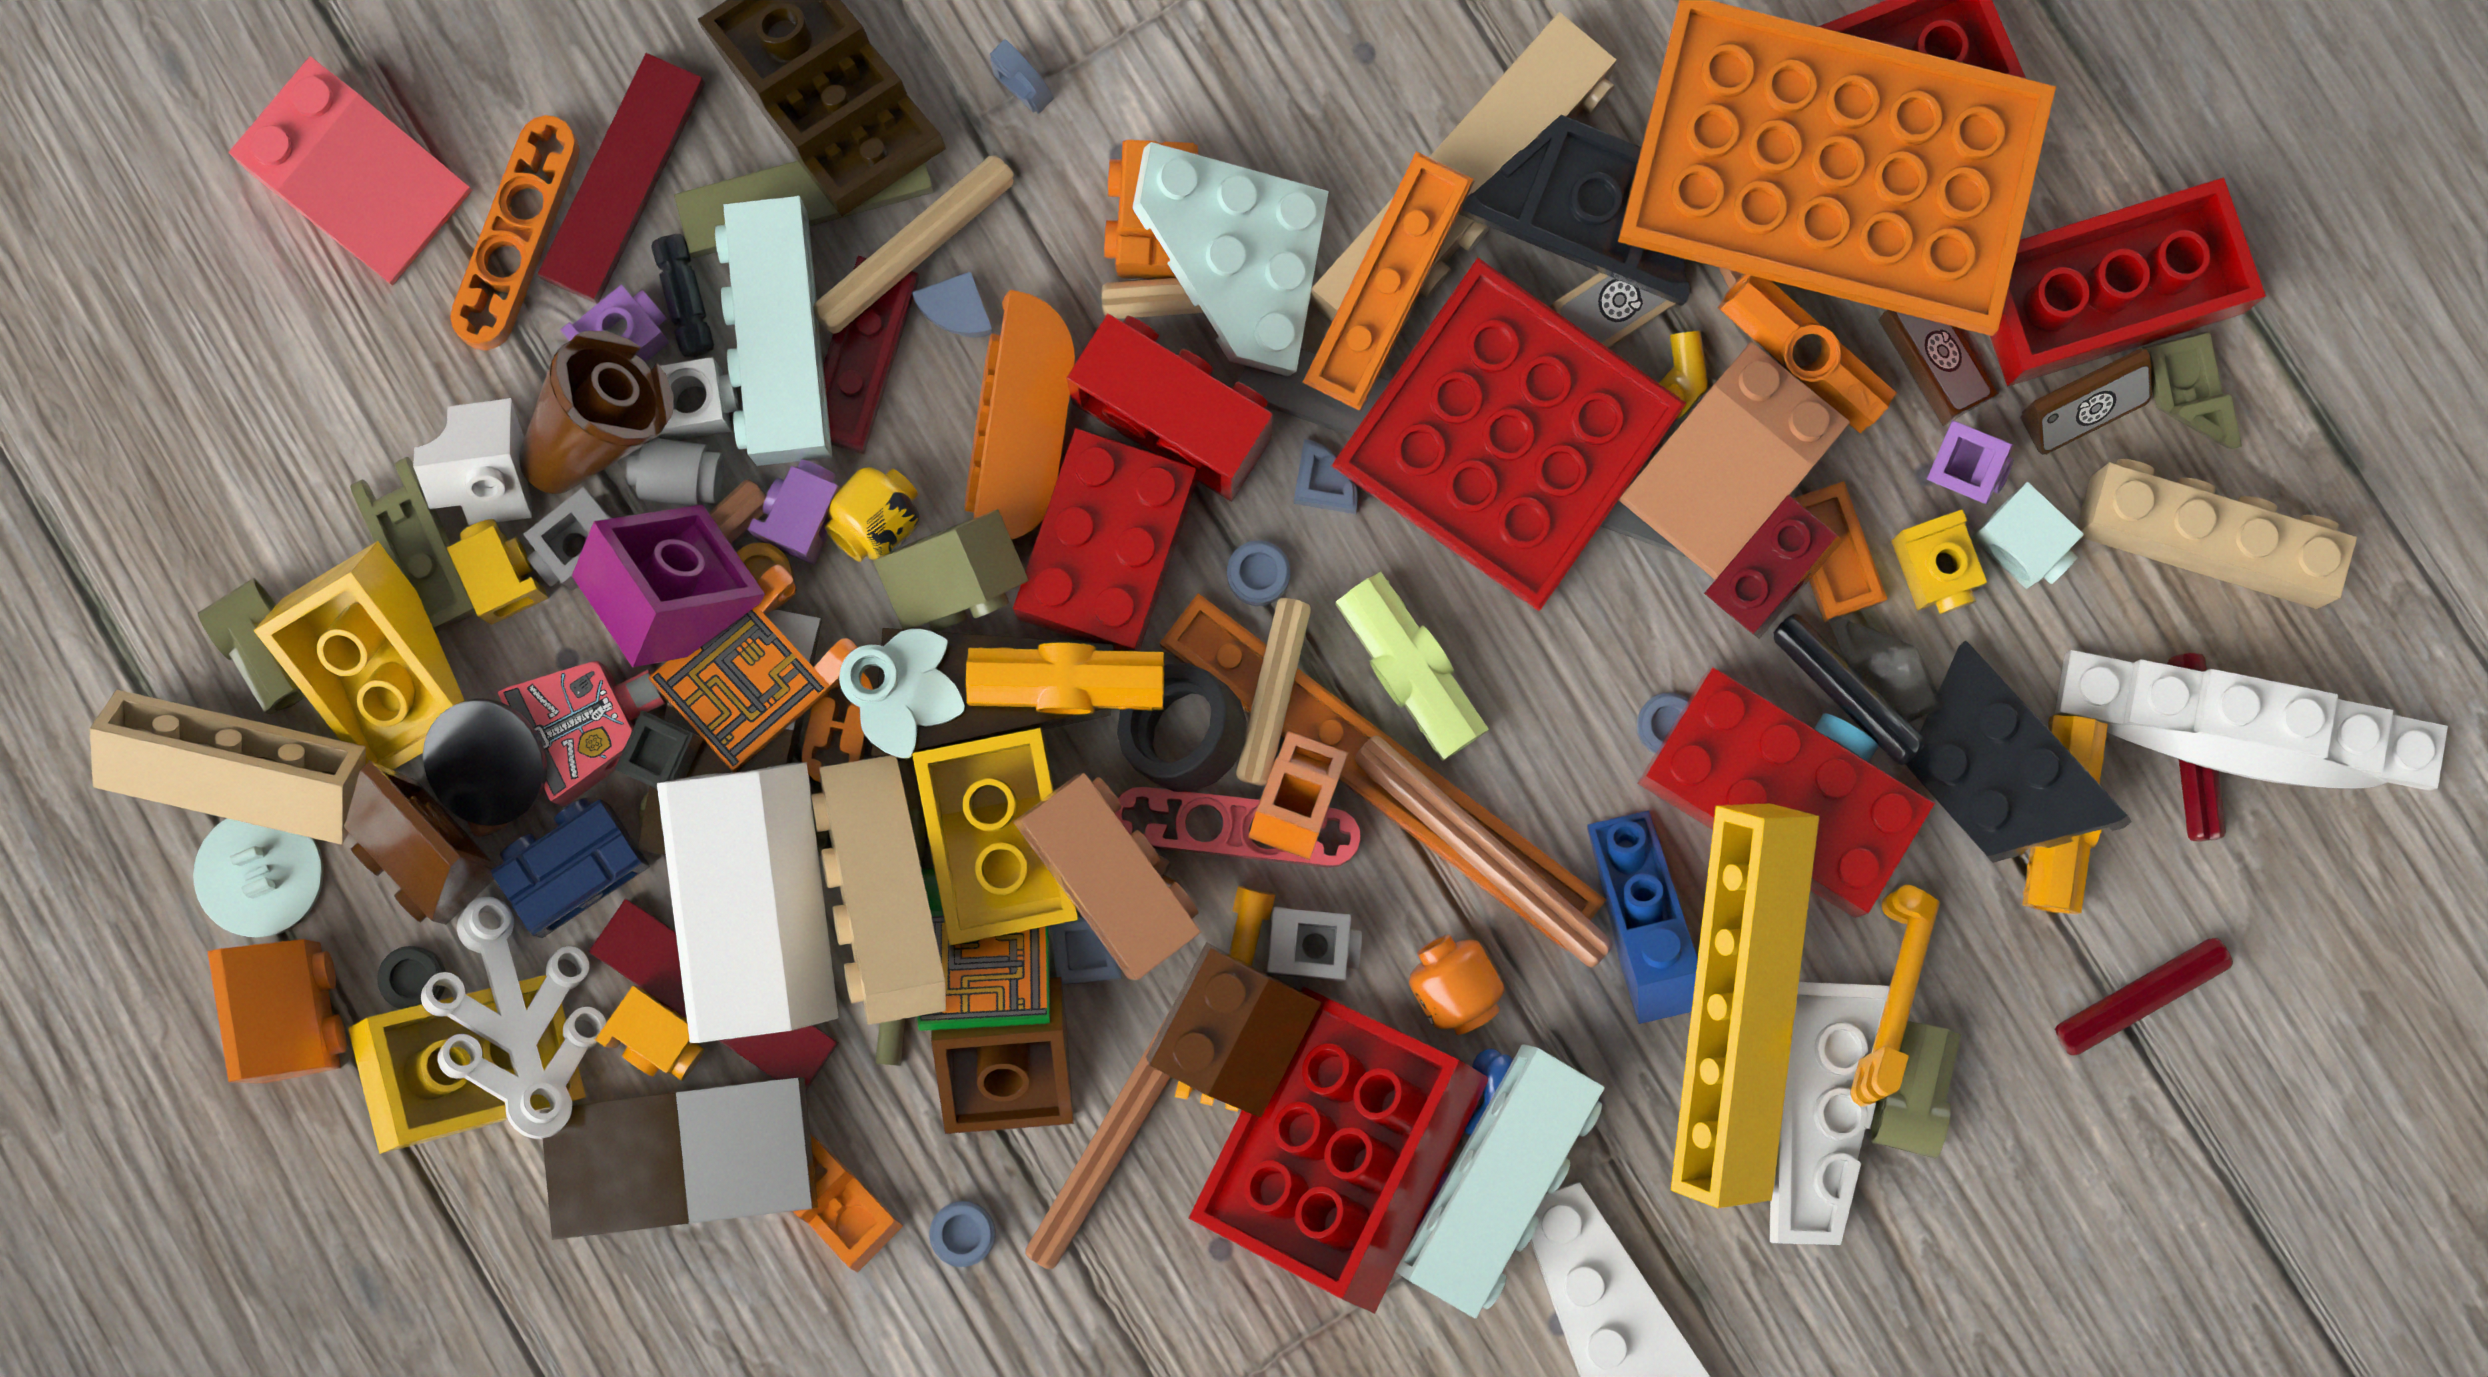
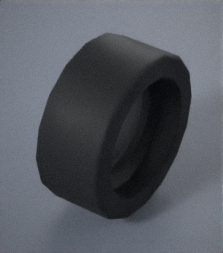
M1190 663L1164 665L1163 710H1120L1117 736L1123 756L1137 772L1171 791L1194 792L1218 782L1234 766L1244 746L1247 721L1240 699L1228 685L1213 674ZM1189 694L1204 696L1210 704L1211 717L1209 729L1202 743L1190 755L1175 762H1166L1159 759L1155 754L1153 741L1155 727L1162 713L1174 701Z

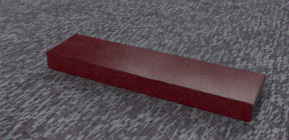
M645 53L537 273L542 280L595 304L599 303L705 86L702 77L649 53Z
M625 898L588 952L687 1019L676 931ZM814 1025L792 1031L718 1040L775 1080L805 1077L806 1091L839 1044V1042Z

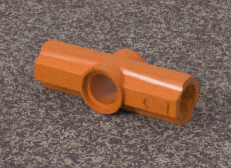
M1745 274L1730 288L1717 307L1778 361L1782 367L1849 420L1850 423L1848 425L1858 433L1863 432L1868 426L1874 424L1889 408L1892 399L1897 394L1893 388L1844 346L1832 331L1823 327L1772 280ZM1817 334L1822 345L1819 357L1810 365L1797 366L1792 355L1795 343L1804 335Z

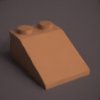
M1751 341L1624 492L1619 501L1716 580L1784 498L1790 495L1848 426L1850 421Z

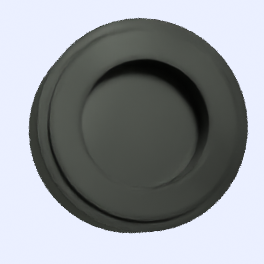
M416 946L401 947L389 953L382 961L377 975L378 988L386 1002L395 1008L404 1009L421 1005L423 987L432 976L437 973L446 972L441 959L432 951ZM439 985L432 988L433 996L437 1001L442 996L445 986Z

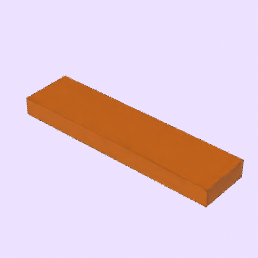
M1417 151L1415 152L1302 383L1360 412L1362 411L1475 182L1473 178Z

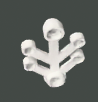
M480 897L470 902L460 915L457 922V933L464 946L482 954L498 1013L466 995L463 982L456 975L448 972L437 973L429 979L422 989L421 1002L430 1014L439 1017L448 1016L508 1052L515 1075L482 1058V1048L479 1042L467 1034L454 1035L445 1042L438 1053V1064L440 1069L449 1077H464L504 1101L507 1118L519 1133L535 1139L547 1138L558 1133L568 1122L572 1111V1100L565 1086L585 1052L598 1043L595 1038L605 1026L606 1020L601 1012L592 1007H581L575 1010L564 1023L563 1036L565 1040L546 1069L543 1070L537 1043L569 989L578 986L588 974V958L583 951L576 947L566 946L558 949L547 962V977L526 1010L507 942L514 927L513 914L509 907L501 900L494 897ZM479 913H492L498 919L499 928L487 929L482 926L478 917ZM566 959L575 964L577 976L567 977L563 975L558 969V961ZM439 985L447 987L453 994V1002L448 1004L440 1003L434 998L432 988ZM586 1020L592 1024L594 1037L585 1038L579 1035L575 1029V1021ZM450 1048H464L470 1055V1064L461 1066L454 1063L450 1058ZM539 1094L546 1097L550 1103V1112L545 1114L536 1112L530 1104L531 1095Z

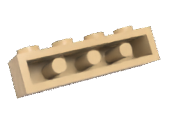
M2118 459L2116 464L2109 462L2090 477L2077 523V528L2084 533L2081 537L2083 539L2314 609H2319L2341 598L2357 537L2339 532V524L2333 520L2315 515H2302L2299 520L2276 513L2277 505L2265 499L2241 496L2236 501L2215 494V486L2198 479L2179 478L2177 483L2153 476V467L2135 460Z
M117 689L90 727L94 788L343 845L349 834L344 827L360 770L365 766V746Z
M890 755L820 767L821 792L811 794L816 832L829 831L832 848L821 850L824 873L828 888L840 886L843 905L833 906L839 945L850 943L852 945L855 962L844 964L850 1002L863 1001L868 1025L946 1011L945 978L897 757Z

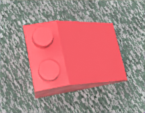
M311 56L308 57L228 152L252 176L392 286L472 191L466 183Z

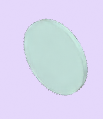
M227 818L212 829L198 850L193 872L194 887L200 905L217 925L241 936L269 937L291 929L309 914L321 892L324 866L320 849L314 838Z

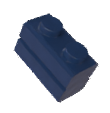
M587 798L577 800L554 817L558 827L536 840L533 834L525 835L500 852L499 855L504 862L491 870L492 876L532 936L544 938L650 867L642 852L637 850L638 846L628 834L613 808L601 799L593 804H590Z

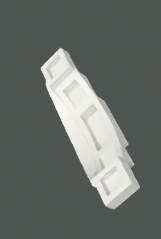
M2074 650L2065 653L2054 715L2080 716L2096 719L2099 722L2108 724L2107 732L2165 755L2213 770L2274 783L2325 788H2370L2389 782L2424 790L2437 789L2448 729L2446 725L2393 715V710L2340 700L2337 699L2338 694L2215 669L2201 672L2142 659L2133 663Z

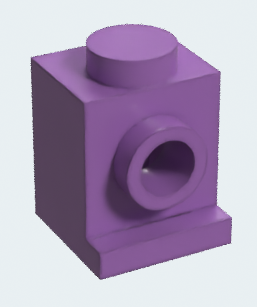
M622 285L612 291L575 323L571 324L569 322L560 329L566 338L571 341L575 335L583 331H607L618 321L624 319L627 321V329L621 336L630 339L641 347L636 355L645 362L669 344V341L657 327L666 320V317L643 290L632 297Z
M1952 420L1927 480L1988 504L1993 492L1999 494L2008 479L2014 459L2009 457L2014 445Z
M804 459L800 460L797 468L791 465L785 480L777 478L767 493L763 505V513L768 514L765 523L753 518L748 528L749 532L757 541L771 544L782 552L815 566L828 537L825 525L829 522L827 517L829 506L833 497L840 489L838 485L833 483L836 475L828 469Z

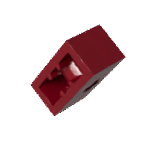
M1787 495L1704 594L1750 633L1760 639L1842 541L1837 534L1791 496Z

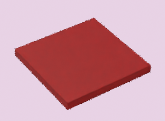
M1477 258L1331 467L1530 607L1540 612L1686 405V402L1480 258Z

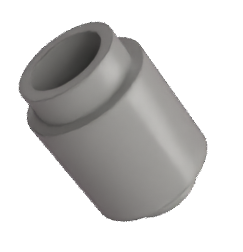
M655 438L629 455L627 484L636 486L637 497L640 500L695 506L701 505L703 502L717 503L724 474V456L722 453L710 452L708 445Z

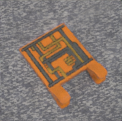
M774 565L758 579L757 583L765 593L759 605L688 657L669 660L648 677L649 681L697 734L704 738L703 740L733 773L739 770L831 689L839 685V673L843 661L848 654L858 648L852 640L843 638L833 645L814 667L805 659L766 616V614L791 599L797 590L791 574L781 565Z

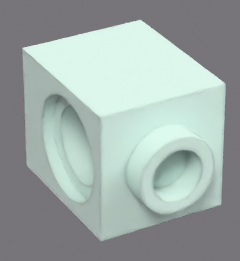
M2026 482L1997 509L1971 538L2023 587L2028 589L2042 578L2053 584L2078 558L2070 548L2084 533L2029 482Z

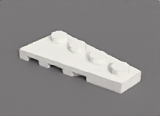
M1799 982L1772 1201H1770V1242L1841 1245L1861 1166L1858 1156L1865 1129H1870L1876 1103L1866 1107L1857 1105L1852 1100L1850 1091L1859 1059L1872 1052L1890 986Z
M1576 1182L1559 1188L1552 1194L1546 1193L1534 1214L1538 1217V1225L1530 1241L1579 1377H1710L1581 1183Z

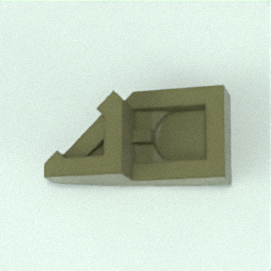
M2200 332L2142 347V350L2147 349L2151 357V385L2157 409L2226 448L2235 449L2242 447L2232 395L2222 393L2210 332Z

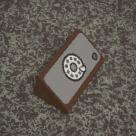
M1886 310L1878 319L1943 426L1999 394L1958 327L1891 310Z
M2139 348L2033 401L2023 410L2020 419L2038 452L2042 455L2049 454L2147 405L2152 395L2151 357L2147 349L2142 350Z

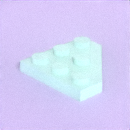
M1150 142L1143 149L1132 209L1146 230L1151 228L1171 260L1167 264L1193 305H1199L1219 336L1215 340L1228 360L1234 363L1284 376H1290L1297 372L1329 191Z

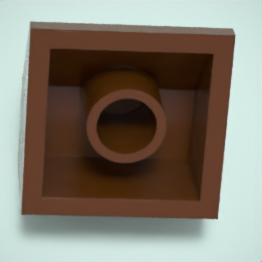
M1206 942L1146 1056L1148 1064L1209 1097L1261 1118L1321 1002Z
M1061 977L1049 978L1050 1023L931 1030V1043L945 1134L1074 1124L1067 1021Z

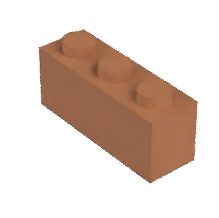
M1081 773L1072 777L1013 822L1127 978L1139 980L1201 933L1192 918L1199 914V911L1189 895L1178 883L1175 882L1168 887L1153 867L1160 861V858L1147 838L1139 830L1129 834L1117 818L1115 813L1122 807L1108 785L1100 777L1091 782L1085 773Z

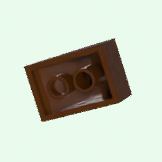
M369 761L360 770L344 827L357 841L351 848V851L374 875L379 876L385 871L401 889L394 894V897L418 922L421 923L428 917L433 922L446 925L494 880L491 870L496 868L497 865L417 780L373 761Z

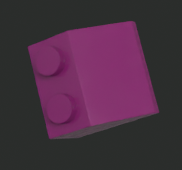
M703 504L594 521L572 573L573 579L632 667L688 657L759 605L765 595Z

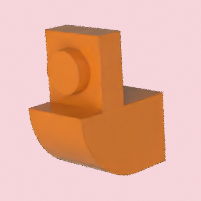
M1288 731L1256 810L1248 838L1310 860L1348 752Z

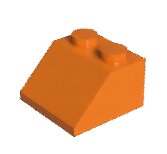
M299 939L207 951L229 1082L266 1084L341 1069L339 1053L346 1051V1034L341 1017L338 1014L332 1015L328 990L335 988L336 974L331 955L328 951L322 952L320 942Z

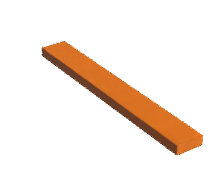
M1197 593L1159 643L1160 647L1180 662L1190 663L1202 668L1224 682L1240 699L1243 709L1250 714L1267 645ZM1297 668L1281 738L1285 740L1286 734L1289 731L1348 752L1338 781L1567 952L1568 949L1360 768L1355 762L1357 752L1371 737H1381L1590 921L1606 899Z

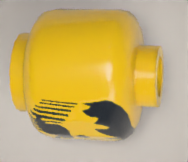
M872 467L861 468L840 487L833 497L827 514L829 522L825 525V530L832 540L854 560L861 562L865 557L872 560L880 558L896 550L917 529L920 515L913 500L918 496V492L904 475L893 468L886 474Z

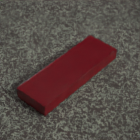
M857 256L854 269L857 268L861 263H863L867 258ZM909 272L839 333H833L823 368L831 445L865 454L913 301L912 292L916 291L920 279L917 272Z

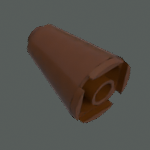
M583 331L557 350L549 367L519 452L521 471L533 486L551 494L565 493L651 442L662 432L673 415L674 395L666 373L658 363L651 369L644 360L636 355L641 349L636 343L608 331Z

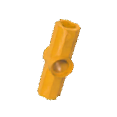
M1045 643L1038 645V649L1004 647L968 648L966 664L967 704L969 706L1036 707L1038 712L1065 715L1090 714L1094 712V708L1163 710L1164 652L1096 651L1095 646L1079 643Z
M2053 715L2049 717L2048 729L2100 784L2108 724L2099 722L2096 719L2080 716ZM2102 829L2072 837L2073 842L2051 848L2041 846L2030 848L2022 906L2052 913L2081 914L2090 849L2096 846Z

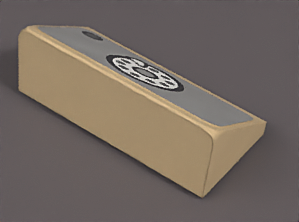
M1599 272L1553 302L1550 308L1607 348H1610L1676 305V303Z

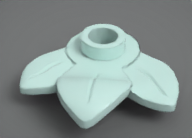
M923 629L901 631L884 646L864 645L856 648L848 654L840 668L839 681L841 689L854 705L860 707V721L863 733L872 744L895 757H912L916 745L917 725L927 727L944 724L960 716L965 710L962 696L956 685L945 674L936 669L942 661L948 645V640L936 633ZM869 667H879L885 674L883 684L873 690L863 687L861 683L862 673Z

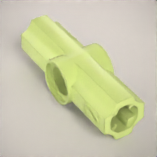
M1382 572L1367 578L1336 601L1335 605L1372 659L1369 662L1377 678L1394 702L1400 708L1406 707L1417 723L1420 732H1423L1435 754H1438L1442 762L1489 730L1451 675L1454 673V669L1439 643L1425 626L1419 627L1406 609L1404 602L1390 586L1389 581L1386 580Z

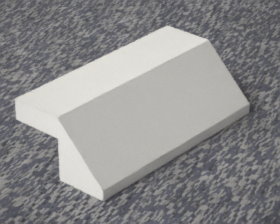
M807 762L789 763L737 773L705 774L657 783L690 1043L792 1031L838 1019Z

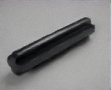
M1792 614L1778 625L1773 632L1775 643L1897 764L1905 765L1920 753L1925 742L1923 736L1801 615Z

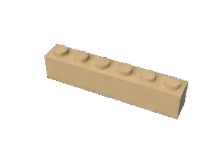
M1559 11L1429 158L1473 178L1475 182L1468 195L1474 193L1515 154L1537 138L1561 114L1571 119H1574L1583 109L1590 115L1593 114L1615 87L1609 79L1617 59ZM1392 199L1311 288L1310 304L1331 322ZM1458 215L1420 293L1426 298L1430 297L1451 272V268L1445 263L1460 246L1467 252L1471 251L1488 232L1490 227Z

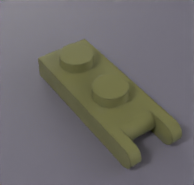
M405 457L395 462L396 470L404 486L377 500L364 479L351 484L350 489L374 543L379 541L415 588L435 633H438L476 614V611L446 548L451 545V542L435 509H429L414 470L413 462L409 457Z

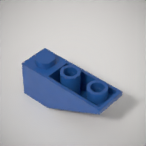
M1650 811L1587 824L1621 969L1638 1024L1692 1012L1698 958Z

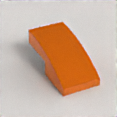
M810 1132L818 1208L793 1212L798 1218L813 1228L848 1268L858 1273L903 1225Z

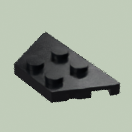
M1562 114L1529 145L1507 161L1498 172L1474 193L1468 195L1459 215L1683 306L1690 295L1689 282H1686L1684 258L1618 242L1642 147Z
M1967 640L1964 641L1955 653L1920 731L1925 741L1924 747L1916 757L1905 765L1987 858L1994 863L2023 855L2026 850L2032 847L2051 848L2073 842L2072 837L2108 827L2115 831L2123 829L2132 821L2124 810Z

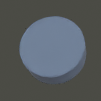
M1262 540L1250 541L1238 547L1231 555L1227 566V581L1232 593L1240 601L1252 606L1269 605L1277 601L1288 587L1290 580L1289 561L1284 552L1276 545Z
M1663 693L1651 698L1642 707L1637 718V733L1642 744L1650 752L1655 754L1689 699L1675 693Z
M959 1201L943 1207L935 1215L930 1226L929 1238L933 1251L943 1262L955 1267H968L982 1261L990 1253L995 1243L996 1229L991 1215L982 1206L974 1202Z

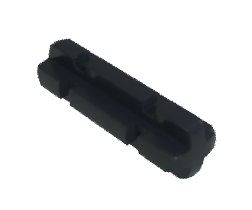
M681 234L660 237L652 242L651 247L656 266L659 267V270H663L659 277L671 321L674 323V326H678L674 333L679 350L684 357L706 354L713 350L714 342L709 325H707V322H703V319L707 316L695 271L692 269V266L688 265L692 260L687 242Z

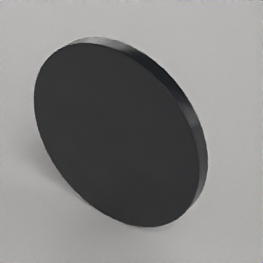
M476 698L465 700L442 712L433 722L426 735L423 749L426 777L437 798L448 810L458 817L478 825H502L516 820L525 814L541 796L547 776L545 750L534 727L514 708L492 699Z

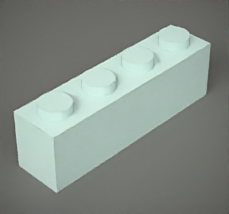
M800 196L723 204L725 225L715 226V239L720 263H729L731 286L721 288V301L726 325L735 324L737 348L727 350V363L732 387L741 386L743 410L734 411L733 413L738 449H747L749 457L757 466L797 462L801 459L832 458L819 321L815 317L813 310L817 299L808 211Z
M1522 1044L1395 1272L1475 1319L1482 1307L1489 1309L1496 1302L1504 1288L1506 1275L1502 1271L1514 1250L1518 1252L1523 1250L1535 1233L1538 1217L1534 1214L1546 1192L1549 1194L1554 1193L1564 1181L1570 1167V1160L1566 1156L1578 1135L1581 1137L1587 1135L1595 1125L1602 1110V1103L1598 1099L1605 1087L1543 1050Z

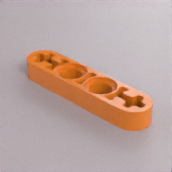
M544 115L533 118L525 124L520 132L452 305L450 315L452 328L467 345L474 349L486 351L497 348L506 342L511 334L577 165L580 153L578 139L566 122L558 117ZM552 133H555L557 140L564 149L561 154L550 152L546 158L542 170L548 178H553L552 183L548 184L538 176L523 173L525 167H528L533 172H538L542 162V155L535 147V144L538 140L548 142ZM528 188L541 192L544 202L543 208L538 215L527 220L517 219L512 216L510 204L516 193ZM503 246L514 247L520 251L521 263L517 271L511 276L504 278L495 277L490 274L488 259L492 252ZM483 281L498 292L508 293V296L503 300L497 294H493L489 305V312L497 319L493 327L482 326L479 333L474 334L475 327L467 318L470 312L481 313L485 308L489 296L483 289L478 288L479 283Z

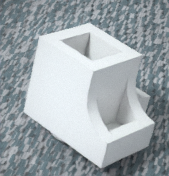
M511 398L448 406L447 424L440 436L426 445L414 448L413 467L429 509L461 505L469 526L488 519H494L497 523L532 518V498L528 480L521 471L519 452L524 436Z

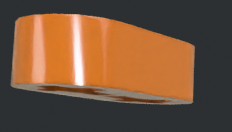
M862 673L861 683L863 687L873 690L872 682ZM839 684V685H837V686L834 687V688H835V689H841V686H840V684ZM830 691L812 706L802 749V763L807 762L808 774L819 784H821L820 767L825 766L815 759V755L818 750L824 751L829 749L834 730L842 732L839 746L840 750L849 756L848 763L863 760L868 740L861 728L860 707L850 703L845 722H837L839 705L834 699L829 697Z

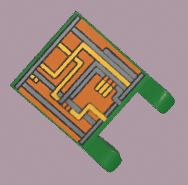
M935 868L921 869L945 978L946 1011L918 1016V1030L1050 1023L1049 926L949 945Z

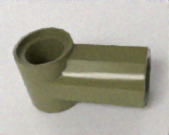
M253 578L199 611L198 617L217 649L228 660H233L263 711L271 715L282 709L290 708L306 698V696L253 631L276 606L266 589L259 581Z
M1907 1022L1900 1052L1909 1055L1901 1087L1897 1092L1877 1101L1871 1125L1872 1143L1934 1159L1939 1156L1945 1143L1950 1122L1951 1106L1946 1099L1961 1034L1929 1024Z

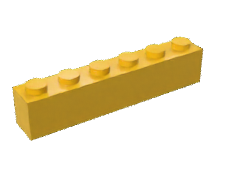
M1774 804L1716 806L1671 1182V1191L1715 1208L1772 1201L1819 821V816Z

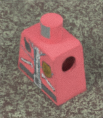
M593 661L513 685L497 692L502 703L517 710L530 722L542 741L547 760V776L544 789L550 801L563 807L615 771L619 758L636 724L634 719L639 717L642 710L649 712L666 703L664 696L649 681L648 677L652 675L649 669L617 685L609 669L601 662Z

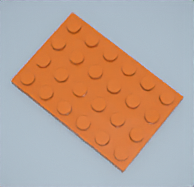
M1679 0L1618 242L1993 336L1999 329L2056 86L1712 0Z

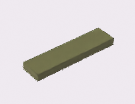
M797 160L674 194L689 253L692 258H697L717 252L715 226L725 225L723 204L800 196L808 211L810 227L934 192L926 163H924L852 211L841 216Z

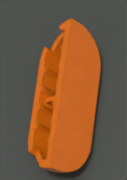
M1009 290L1002 301L1004 316L1001 335L991 333L988 343L964 506L965 511L974 513V518L998 509L1011 540L1033 530L1044 519L1059 473L1070 397L1066 377L1072 370L1075 360L1072 337L1061 316L1040 298L1015 290Z

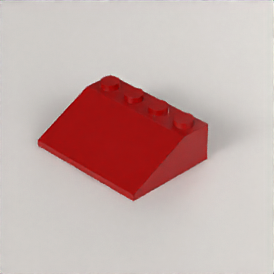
M1303 986L1301 992L1320 1001L1321 1005L1262 1117L1260 1118L1246 1111H1241L1188 1219L1332 1295L1375 1314L1489 1078L1453 1056Z

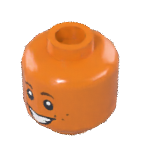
M1447 934L1431 941L1417 952L1421 963L1411 972L1409 985L1430 1023L1435 1028L1444 1030L1453 1028L1456 1035H1462L1482 1026L1500 1012L1497 1002L1504 994V983L1479 941L1467 939L1454 942L1451 935Z

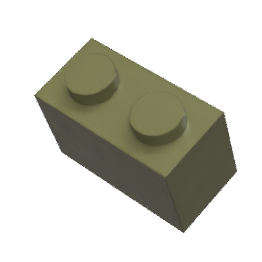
M998 509L913 541L873 560L903 629H911L929 623L932 631H940L967 619L968 616L965 612L967 608H970L974 618L983 616L1009 604L1010 602L1005 592L1029 581Z

